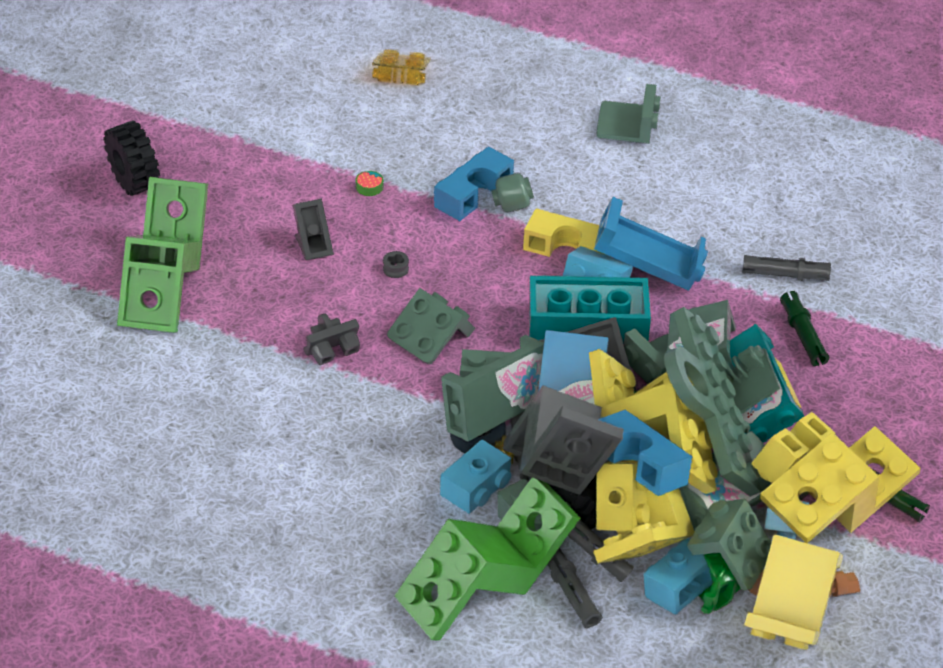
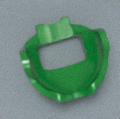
M720 552L703 554L712 579V584L698 595L704 602L701 611L705 614H710L729 604L733 600L734 594L741 589Z

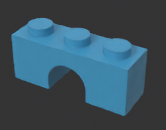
M488 146L434 186V207L461 221L478 208V188H484L489 191L496 189L495 183L498 178L514 173V160Z
M627 410L598 419L624 429L623 440L607 460L613 464L623 460L638 461L636 481L657 496L688 485L692 462L690 454Z

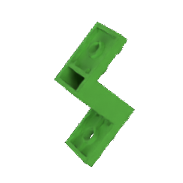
M149 177L143 235L128 236L125 240L117 326L178 332L184 273L200 269L208 183ZM173 201H178L183 206V212L177 218L169 213V205ZM147 291H153L157 295L158 302L153 308L147 307L143 302V296Z
M531 477L498 526L447 519L394 596L429 638L439 641L476 589L525 595L577 524L580 517L548 483ZM540 514L542 516V526L539 530H536L534 521L536 516ZM437 585L438 597L434 601L431 593L433 587Z

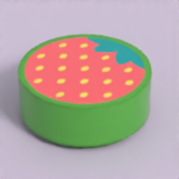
M364 171L357 175L356 190L358 193L364 196H375L382 192L384 185L383 176L380 173Z

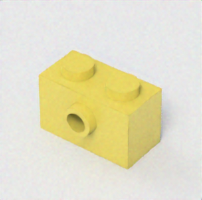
M604 463L597 472L596 530L632 531L631 529L648 523L650 518V509L647 505L648 489L636 481L638 463Z

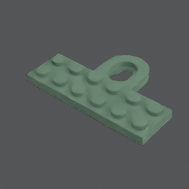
M685 307L674 311L673 314L683 347L678 346L665 353L664 362L668 377L675 392L685 406L705 420L721 477L751 497L762 492L758 481L761 476L758 470L751 465L753 462L750 455L752 444L748 436L743 432L741 424L744 423V418L733 399L736 396L733 384L726 376L725 370L728 369V366L717 346L720 342L719 336L712 326H707L703 323L699 315H693Z

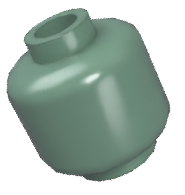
M521 173L498 178L495 183L496 189L491 190L495 206L501 205L505 212L527 208L530 205V199L534 198L529 178H524Z

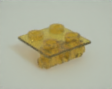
M387 49L383 53L380 52L372 62V65L378 66V68H373L372 77L376 78L377 81L391 82L392 68H394L393 83H396L398 68H401V84H404L407 69L406 84L420 86V83L426 82V73L421 72L426 69L431 58L425 57V54L420 52L400 55L397 50Z

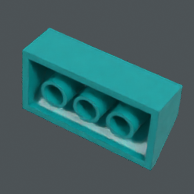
M530 275L529 337L542 340L545 339L546 330L568 332L616 317L623 344L625 333L636 329L649 342L651 311L648 278Z

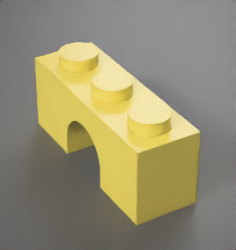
M536 208L524 229L523 250L548 257L551 256L554 249L560 246H571L576 249L583 246L599 252L594 250L599 225Z
M811 412L801 418L790 431L785 428L772 436L751 465L758 470L759 475L764 480L773 483L832 432L836 433Z

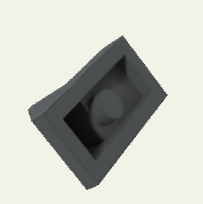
M322 198L293 204L292 207L298 230L295 237L305 261L334 255Z

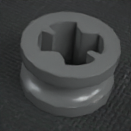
M400 251L387 253L383 257L384 274L391 278H402L409 270L408 256Z

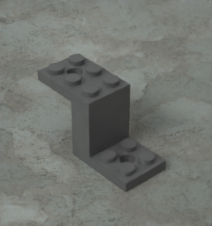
M542 385L505 438L503 450L522 457L521 474L580 495L623 440L624 429L598 420L601 417L602 407Z

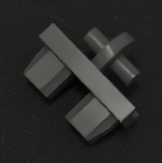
M320 314L317 319L318 325L310 327L312 334L306 336L307 346L303 348L306 356L313 355L319 365L334 360L335 353L332 347L340 345L345 356L357 353L361 346L357 336L359 324L356 319L341 324L339 318L330 320L327 314Z

